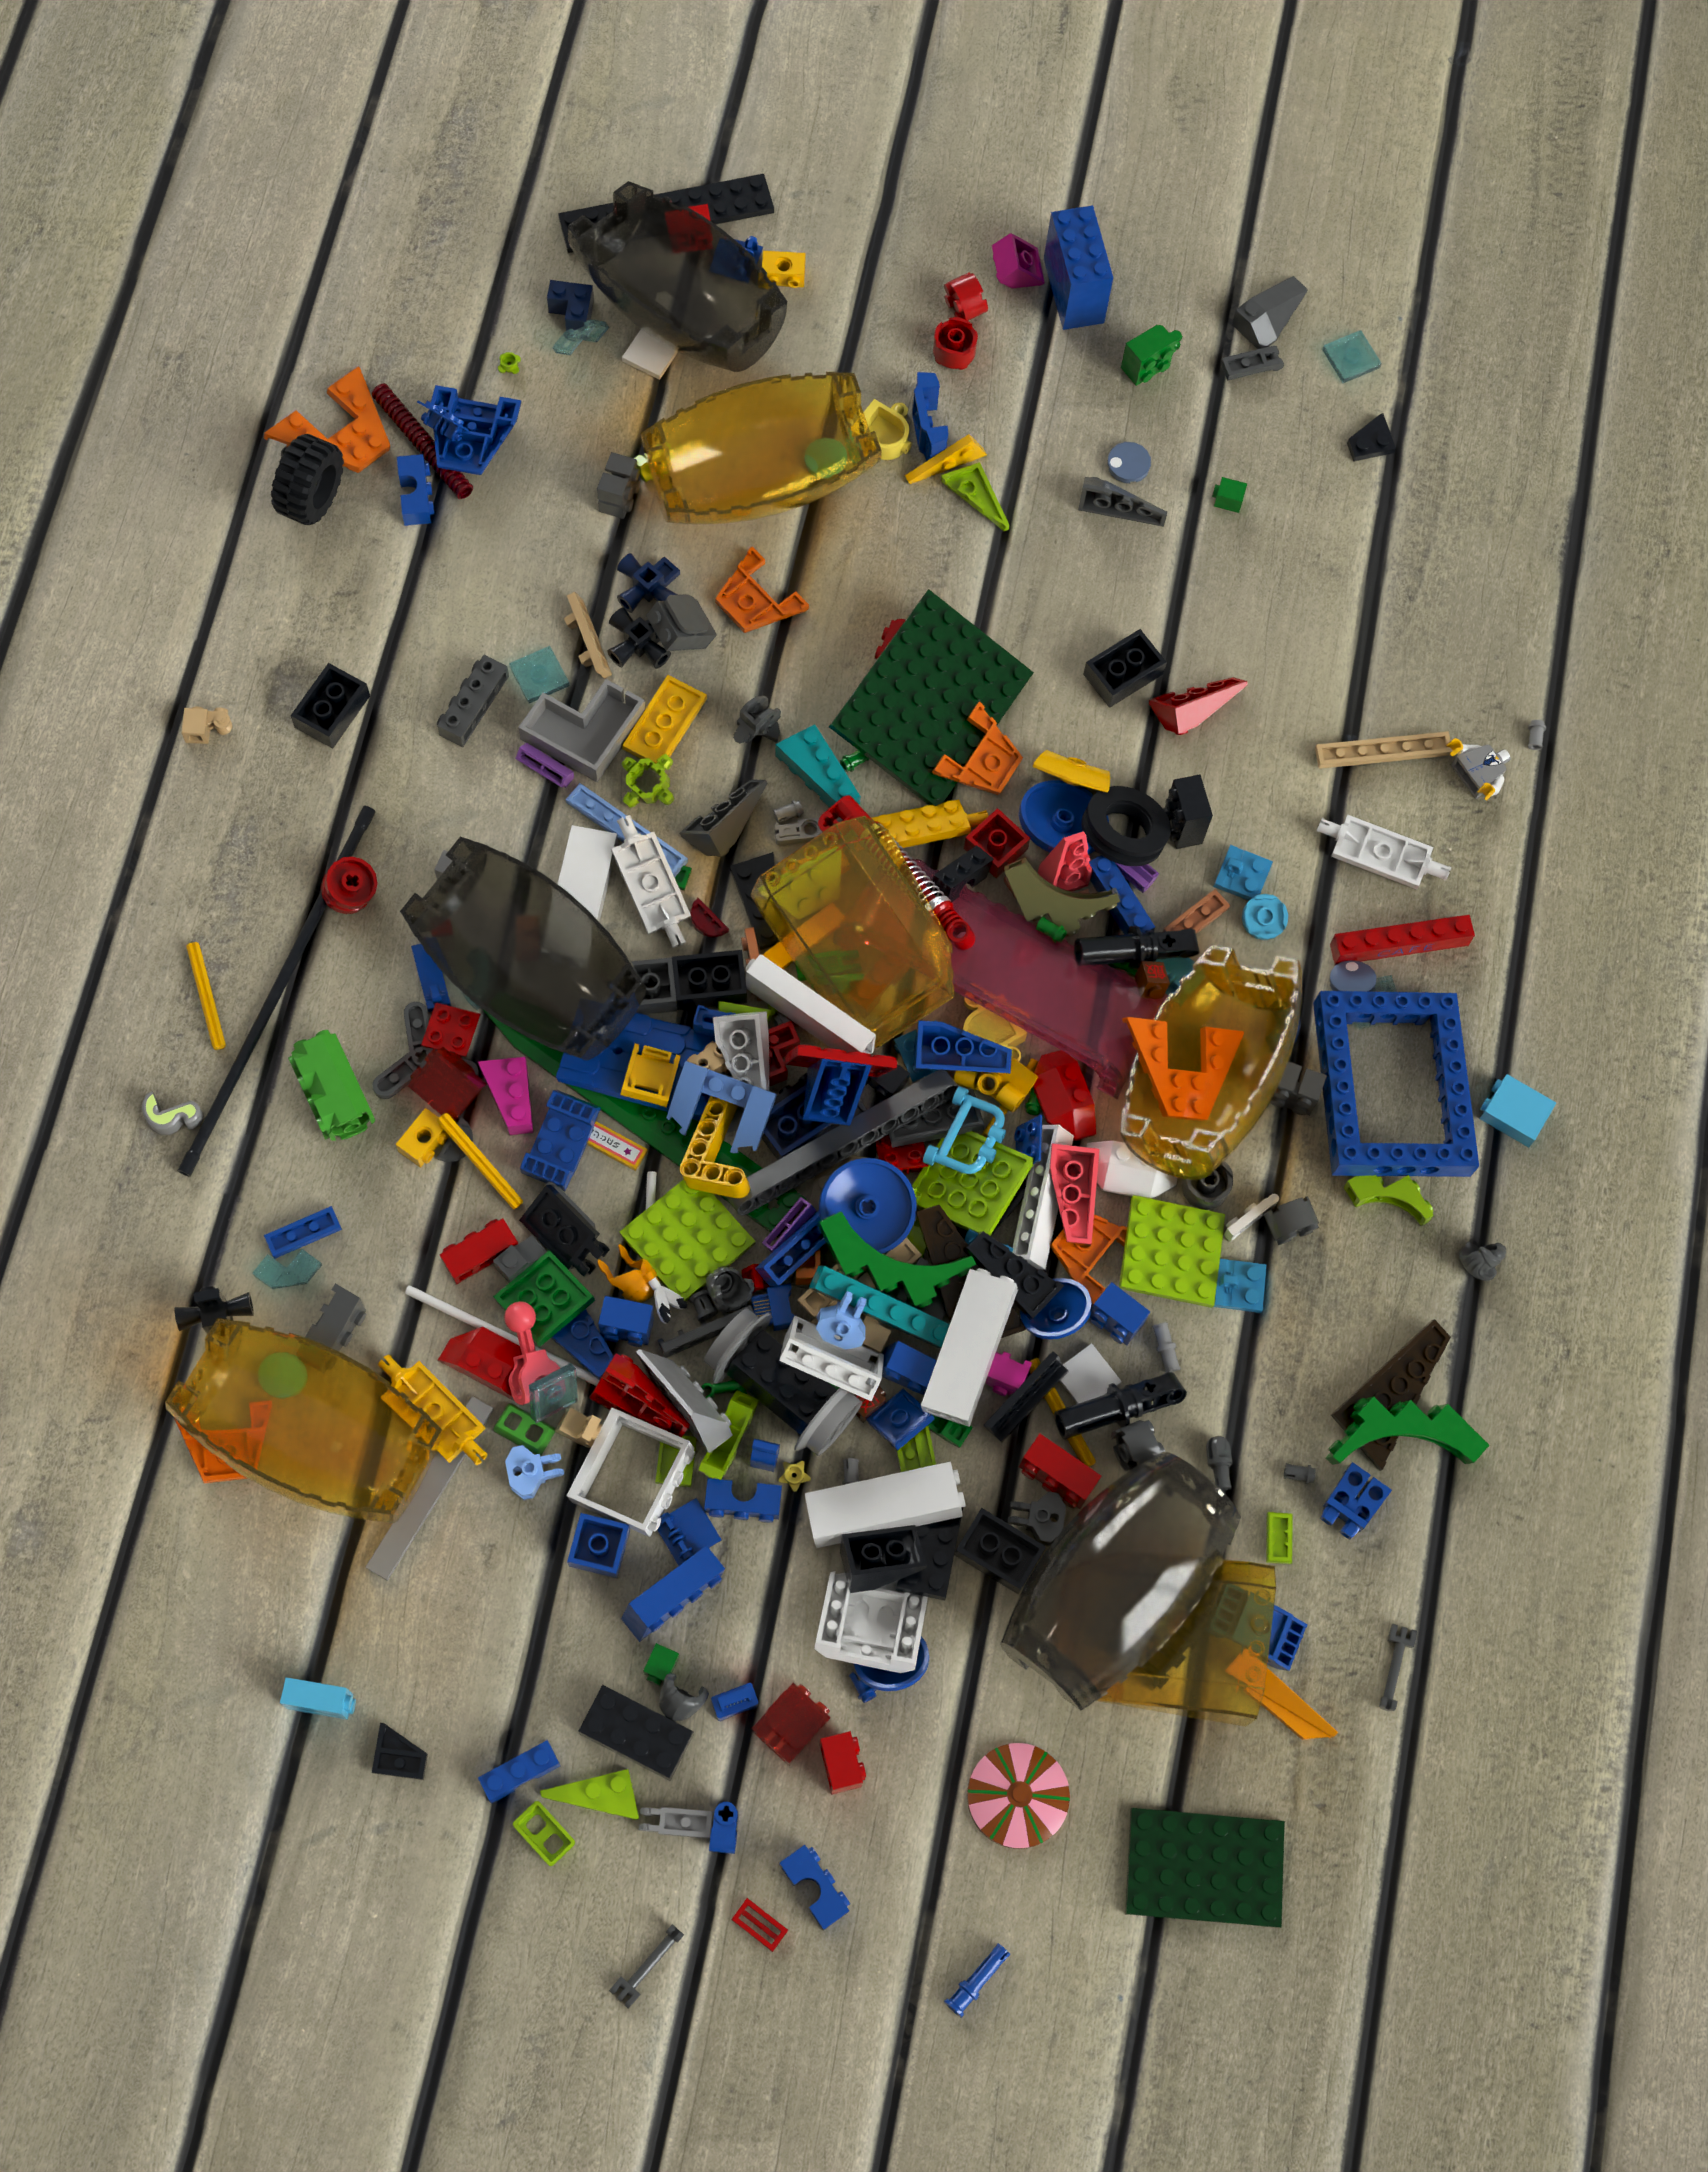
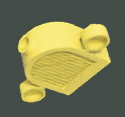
M874 399L851 427L849 442L861 448L854 456V463L858 468H868L871 465L872 456L882 460H892L900 457L903 453L907 454L909 452L912 442L908 441L909 425L906 421L908 408L905 404L895 403L889 408Z
M974 989L969 990L965 994L964 1004L973 1012L965 1020L963 1030L1012 1049V1057L1020 1062L1021 1052L1016 1046L1026 1040L1027 1032L1003 996L982 1006V993Z

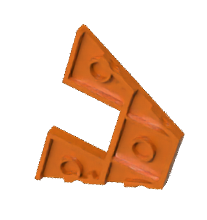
M358 366L327 388V394L355 420L327 439L296 410L264 432V439L268 440L270 438L287 444L286 447H289L291 442L297 439L298 436L304 434L313 435L338 446L343 454L344 464L342 466L357 473L390 450V443L361 369Z
M1134 1017L1122 1018L1123 1023H1127L1134 1042H1132V1045L1138 1052V1059L1145 1074L1148 1073L1154 1088H1151L1154 1097L1158 1100L1162 1116L1196 1121L1208 1120L1242 1040L1244 1031L1214 1027L1200 1028L1201 1072L1168 1069L1166 1021Z

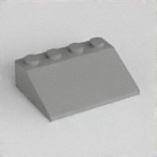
M641 1349L636 1352L649 1379L690 1424L688 1429L708 1453L733 1436L729 1428L731 1422L723 1412L719 1414L716 1411L718 1407L711 1397L705 1398L702 1395L704 1391L697 1381L692 1383L689 1380L691 1376L684 1366L678 1367L671 1359Z

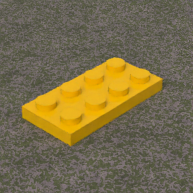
M667 675L623 743V750L640 759L649 758L655 764L658 762L657 759L664 754L670 757L707 700V694Z

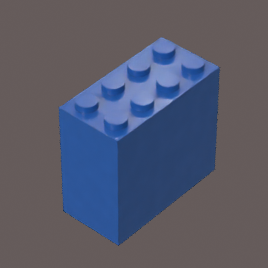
M1092 205L1051 212L1044 263L1062 329L1067 330L1103 324L1111 293L1113 274L1094 207Z

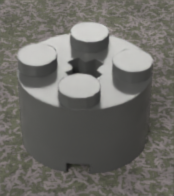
M1199 1157L1190 1164L1181 1185L1183 1194L1190 1204L1199 1209L1209 1210L1217 1208L1224 1203L1232 1190L1233 1172L1230 1166L1221 1158Z
M1308 1196L1304 1199L1302 1197L1278 1206L1275 1212L1269 1210L1263 1214L1273 1239L1277 1241L1278 1245L1291 1241L1298 1233L1300 1237H1303L1319 1228V1221Z
M1138 1420L1113 1431L1111 1434V1440L1116 1438L1117 1445L1113 1446L1115 1455L1125 1472L1128 1470L1132 1472L1129 1475L1131 1477L1160 1466L1162 1457L1166 1455L1163 1445L1157 1442L1154 1436V1427L1149 1420Z

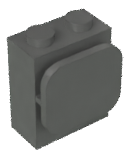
M688 594L669 595L665 601H657L646 615L666 651L706 649L717 636L698 600Z

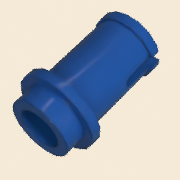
M852 1672L849 1675L859 1694V1700L866 1703L877 1696L875 1693L876 1689L869 1687L861 1679L859 1680L856 1673Z

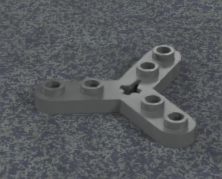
M411 1002L404 1009L409 1052L374 1079L373 1090L379 1098L389 1099L424 1072L468 1086L477 1081L479 1071L477 1065L470 1060L421 1046L429 1023V1015L423 1003ZM423 1053H426L427 1058L430 1060H423L420 1063L417 1056H422Z

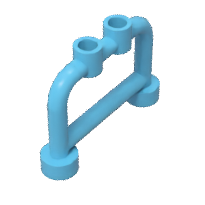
M959 1086L954 1094L952 1104L960 1106V1109L940 1149L929 1145L924 1154L923 1163L933 1166L936 1162L965 1174H974L980 1171L986 1162H993L996 1155V1150L993 1149L995 1142L1001 1144L1005 1137L1006 1130L1002 1129L1005 1122L1004 1113L996 1105L968 1095L969 1090ZM971 1106L994 1115L995 1122L988 1132L984 1145L979 1150L976 1161L968 1165L947 1157V1154Z

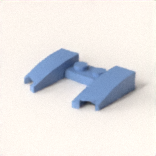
M685 1061L666 1118L670 1120L673 1117L682 1127L679 1132L686 1136L701 1093L708 1094L745 1108L730 1152L738 1153L739 1147L752 1146L753 1151H757L777 1094Z

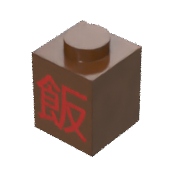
M1142 961L1134 976L1141 998L1162 999L1170 984L1164 962Z
M878 1386L872 1401L854 1394L862 1401V1405L856 1413V1416L862 1423L886 1403V1393L880 1386Z

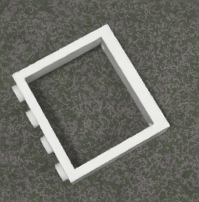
M794 1315L784 1338L779 1361L872 1401L882 1379L884 1355L863 1345L845 1350L823 1341L815 1324ZM798 1322L803 1324L801 1330L797 1328ZM834 1335L836 1339H842L839 1336ZM793 1344L798 1346L797 1352L792 1350ZM871 1355L878 1357L876 1364L869 1360Z
M611 1408L567 1497L576 1505L612 1521L628 1524L630 1529L650 1537L652 1532L659 1528L661 1523L660 1516L664 1509L670 1506L672 1493L675 1487L681 1484L684 1476L683 1471L686 1465L692 1462L695 1448L690 1441ZM622 1425L680 1450L643 1524L585 1498Z

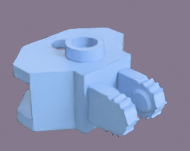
M848 1291L843 1296L841 1302L838 1301L836 1305L820 1309L817 1314L818 1323L816 1325V1329L823 1341L845 1350L861 1347L865 1340L866 1329L860 1315L867 1299L861 1297L857 1301L855 1308L851 1307L849 1304L852 1300V1293ZM834 1335H837L842 1339H836Z
M523 1445L512 1447L505 1461L511 1490L523 1500L534 1498L540 1485L546 1483V1480L564 1475V1470L561 1468L549 1471L543 1470V1465L560 1461L561 1455L555 1453L540 1457V1454L534 1455ZM517 1472H522L519 1476H515Z

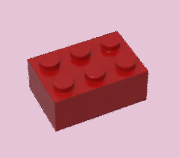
M1040 1433L1019 1465L1024 1476L1030 1480L1035 1478L1041 1482L1042 1488L1047 1492L1058 1493L1063 1498L1062 1501L1073 1509L1075 1507L1081 1509L1102 1477Z

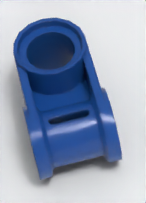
M722 1802L715 1808L709 1851L735 1854L738 1812L736 1807L730 1802ZM725 1807H729L733 1817H729L728 1821L725 1822L723 1817L719 1816V1811H724Z

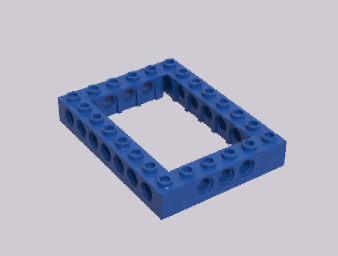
M1320 991L1313 1002L1320 1071L1322 1074L1327 1075L1322 1090L1332 1176L1409 1175L1471 1177L1479 1167L1457 993ZM1430 1018L1432 1030L1430 1038H1433L1434 1054L1432 1056L1436 1062L1437 1075L1435 1080L1438 1081L1440 1096L1438 1097V1102H1441V1124L1444 1125L1445 1133L1444 1144L1360 1143L1347 1024L1364 1022L1370 1023V1025H1375V1023H1392V1025L1415 1023V1025H1424Z

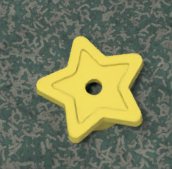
M800 1461L797 1464L783 1462L785 1473L779 1478L780 1483L789 1484L792 1490L796 1492L800 1483L811 1480L804 1472V1461ZM793 1473H796L797 1476H796V1477H792V1474H793Z

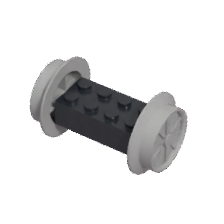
M748 1308L742 1310L719 1334L705 1355L704 1362L715 1370L713 1383L717 1384L727 1376H730L801 1435L794 1450L799 1451L808 1447L817 1456H820L849 1425L860 1409L862 1401L842 1388L836 1390L828 1382L779 1361L783 1345L765 1331L772 1315L766 1313L758 1317Z

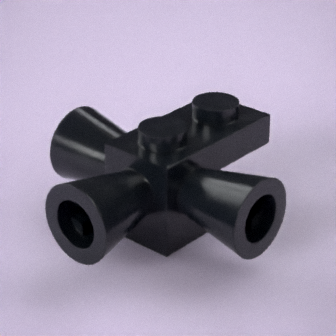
M624 607L618 609L611 616L609 624L624 633V642L607 650L608 655L617 666L622 668L633 653L639 657L645 653L655 669L662 667L668 661L671 652L666 651L664 647L657 644L660 639L648 619L644 621L641 617H638L633 621Z
M213 1286L203 1287L200 1289V1292L193 1293L198 1307L174 1308L179 1331L202 1322V1328L206 1333H222L231 1329L233 1316H254L250 1292L227 1301L220 1289Z

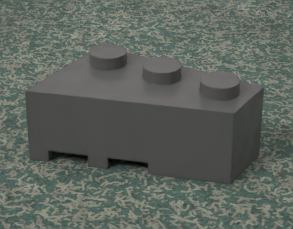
M336 1283L332 1288V1291L336 1292L329 1305L323 1304L320 1311L324 1313L316 1325L312 1324L297 1351L303 1359L325 1372L328 1367L335 1365L339 1358L338 1352L342 1346L346 1347L353 1336L352 1331L356 1325L360 1326L366 1317V1309L360 1297Z

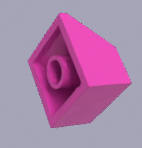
M1009 233L992 245L993 260L997 271L996 277L1001 284L1012 289L1045 284L1037 247L1012 233Z

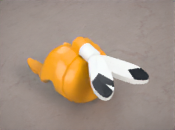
M618 1245L620 1256L629 1266L639 1270H632L613 1277L607 1264L598 1259L597 1264L601 1272L605 1274L611 1285L618 1287L624 1292L622 1296L626 1300L643 1303L654 1296L657 1313L663 1323L667 1324L670 1321L669 1305L681 1310L687 1308V1303L683 1297L664 1286H660L661 1284L655 1269L646 1259L633 1261L623 1245Z

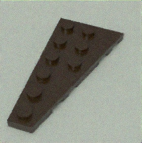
M940 1205L916 1211L932 1265L950 1263L965 1256H970L964 1250L968 1245L967 1242L962 1238ZM977 1263L976 1265L970 1267L972 1270L975 1271L978 1268L982 1269ZM968 1274L962 1277L955 1275L949 1278V1284L939 1288L950 1323ZM1013 1306L1001 1338L1027 1330Z
M1435 1319L1431 1320L1331 1414L1333 1419L1345 1431L1349 1425L1355 1422L1350 1415L1355 1411L1354 1405L1361 1398L1375 1397L1389 1412L1399 1401L1411 1400L1416 1405L1421 1397L1420 1394L1431 1377L1430 1375L1436 1363L1439 1362L1451 1338L1450 1335ZM1399 1436L1373 1440L1360 1447V1449L1381 1471L1384 1469L1387 1463L1386 1460L1390 1452L1393 1451Z

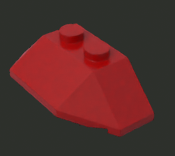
M1064 1050L1041 1055L1033 1072L1038 1076L1033 1089L1046 1122L1050 1125H1060L1074 1135L1073 1141L1095 1136L1097 1134L1095 1104L1078 1061Z
M485 1327L453 1337L448 1341L438 1358L439 1362L514 1401L508 1381L510 1373L514 1369L513 1357L522 1355L519 1345Z

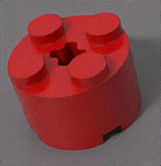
M965 273L944 284V289L947 293L944 298L948 307L954 308L955 317L964 318L969 321L988 312L987 300H982L981 293L984 291L973 273Z
M952 317L948 321L938 324L933 344V354L938 364L951 369L963 370L973 361L976 354L978 334L968 320Z

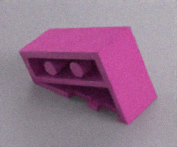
M526 1057L479 1061L480 1072L509 1135L534 1133Z
M996 1352L985 1384L993 1387L992 1391L1001 1396L1011 1395L1024 1383L1031 1368V1362L1025 1360L1024 1364L1010 1359L1011 1354L1003 1352V1354Z

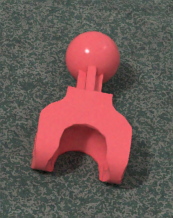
M526 1302L511 1304L505 1311L504 1320L507 1327L517 1333L522 1355L513 1357L514 1369L510 1373L508 1381L514 1401L520 1405L531 1402L535 1397V1381L540 1384L546 1396H560L564 1391V1381L560 1367L548 1358L546 1349L539 1351L535 1349L531 1328L536 1321L535 1310Z

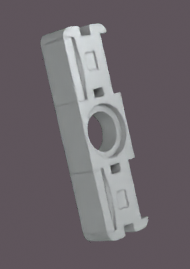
M819 818L798 820V823L778 825V822H776L774 826L776 844L779 846L826 841L828 839L818 826ZM841 818L836 819L839 823L843 821ZM807 826H814L817 832L814 835H808L804 832V829Z

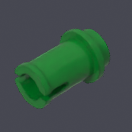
M858 750L849 756L844 755L840 760V764L845 772H852L856 766L868 761L869 758Z
M1042 917L1036 926L1037 931L1052 938L1054 943H1061L1067 934L1064 926L1061 925L1059 927L1045 917Z
M1032 1087L1029 1100L1025 1103V1108L1028 1114L1037 1116L1040 1115L1042 1109Z

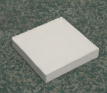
M643 325L622 356V362L660 380L681 349V343Z
M1092 1343L1063 1364L1069 1372L1059 1381L1076 1404L1106 1395L1109 1384L1114 1383L1118 1386L1122 1382Z

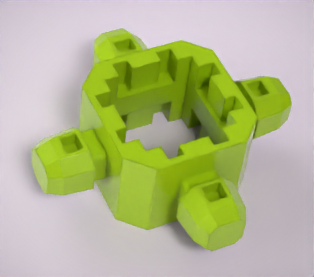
M667 754L660 756L656 764L649 758L640 759L638 763L631 757H626L622 761L623 768L628 772L626 784L632 790L630 793L627 792L623 798V802L629 808L637 805L640 798L647 804L656 803L658 799L665 805H670L674 801L673 794L668 790L670 778L664 772L669 770L673 764V760ZM645 769L647 771L651 769L661 777L659 779L661 782L652 788L653 791L651 793L649 791L645 793L635 785L637 783L635 780L644 774L643 771Z

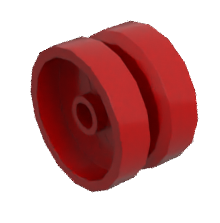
M353 856L343 857L334 862L323 877L321 884L322 897L326 904L336 912L342 914L357 913L365 908L376 893L378 884L376 873L371 865L363 859Z

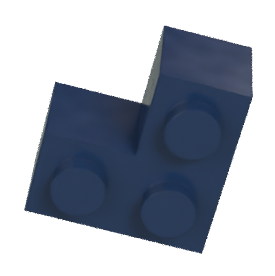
M550 280L547 294L548 313L565 315L566 334L588 337L594 305L593 285Z

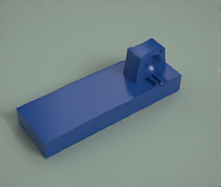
M434 940L411 946L428 1012L433 1011L435 1003L451 1006Z

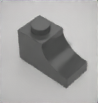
M531 1235L523 1242L515 1246L511 1245L495 1258L493 1262L498 1272L510 1283L547 1251Z

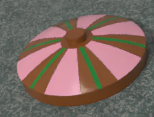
M1011 1743L993 1749L975 1766L968 1783L967 1802L975 1825L988 1839L1007 1848L1025 1849L1047 1841L1059 1830L1068 1813L1070 1791L1063 1769L1050 1754L1030 1744Z

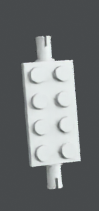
M631 815L625 816V819L622 817L617 820V823L622 830L625 840L623 844L612 848L611 852L646 932L649 935L661 929L665 930L672 948H676L678 945L681 946L686 941L678 924L680 921L690 918L691 914L655 832L646 835L638 834Z
M1347 815L1344 824L1341 825L1322 818L1317 828V832L1336 838L1335 841L1337 842L1331 857L1414 889H1418L1421 879L1426 873L1446 881L1451 870L1450 866L1448 867L1432 860L1430 856L1433 847Z

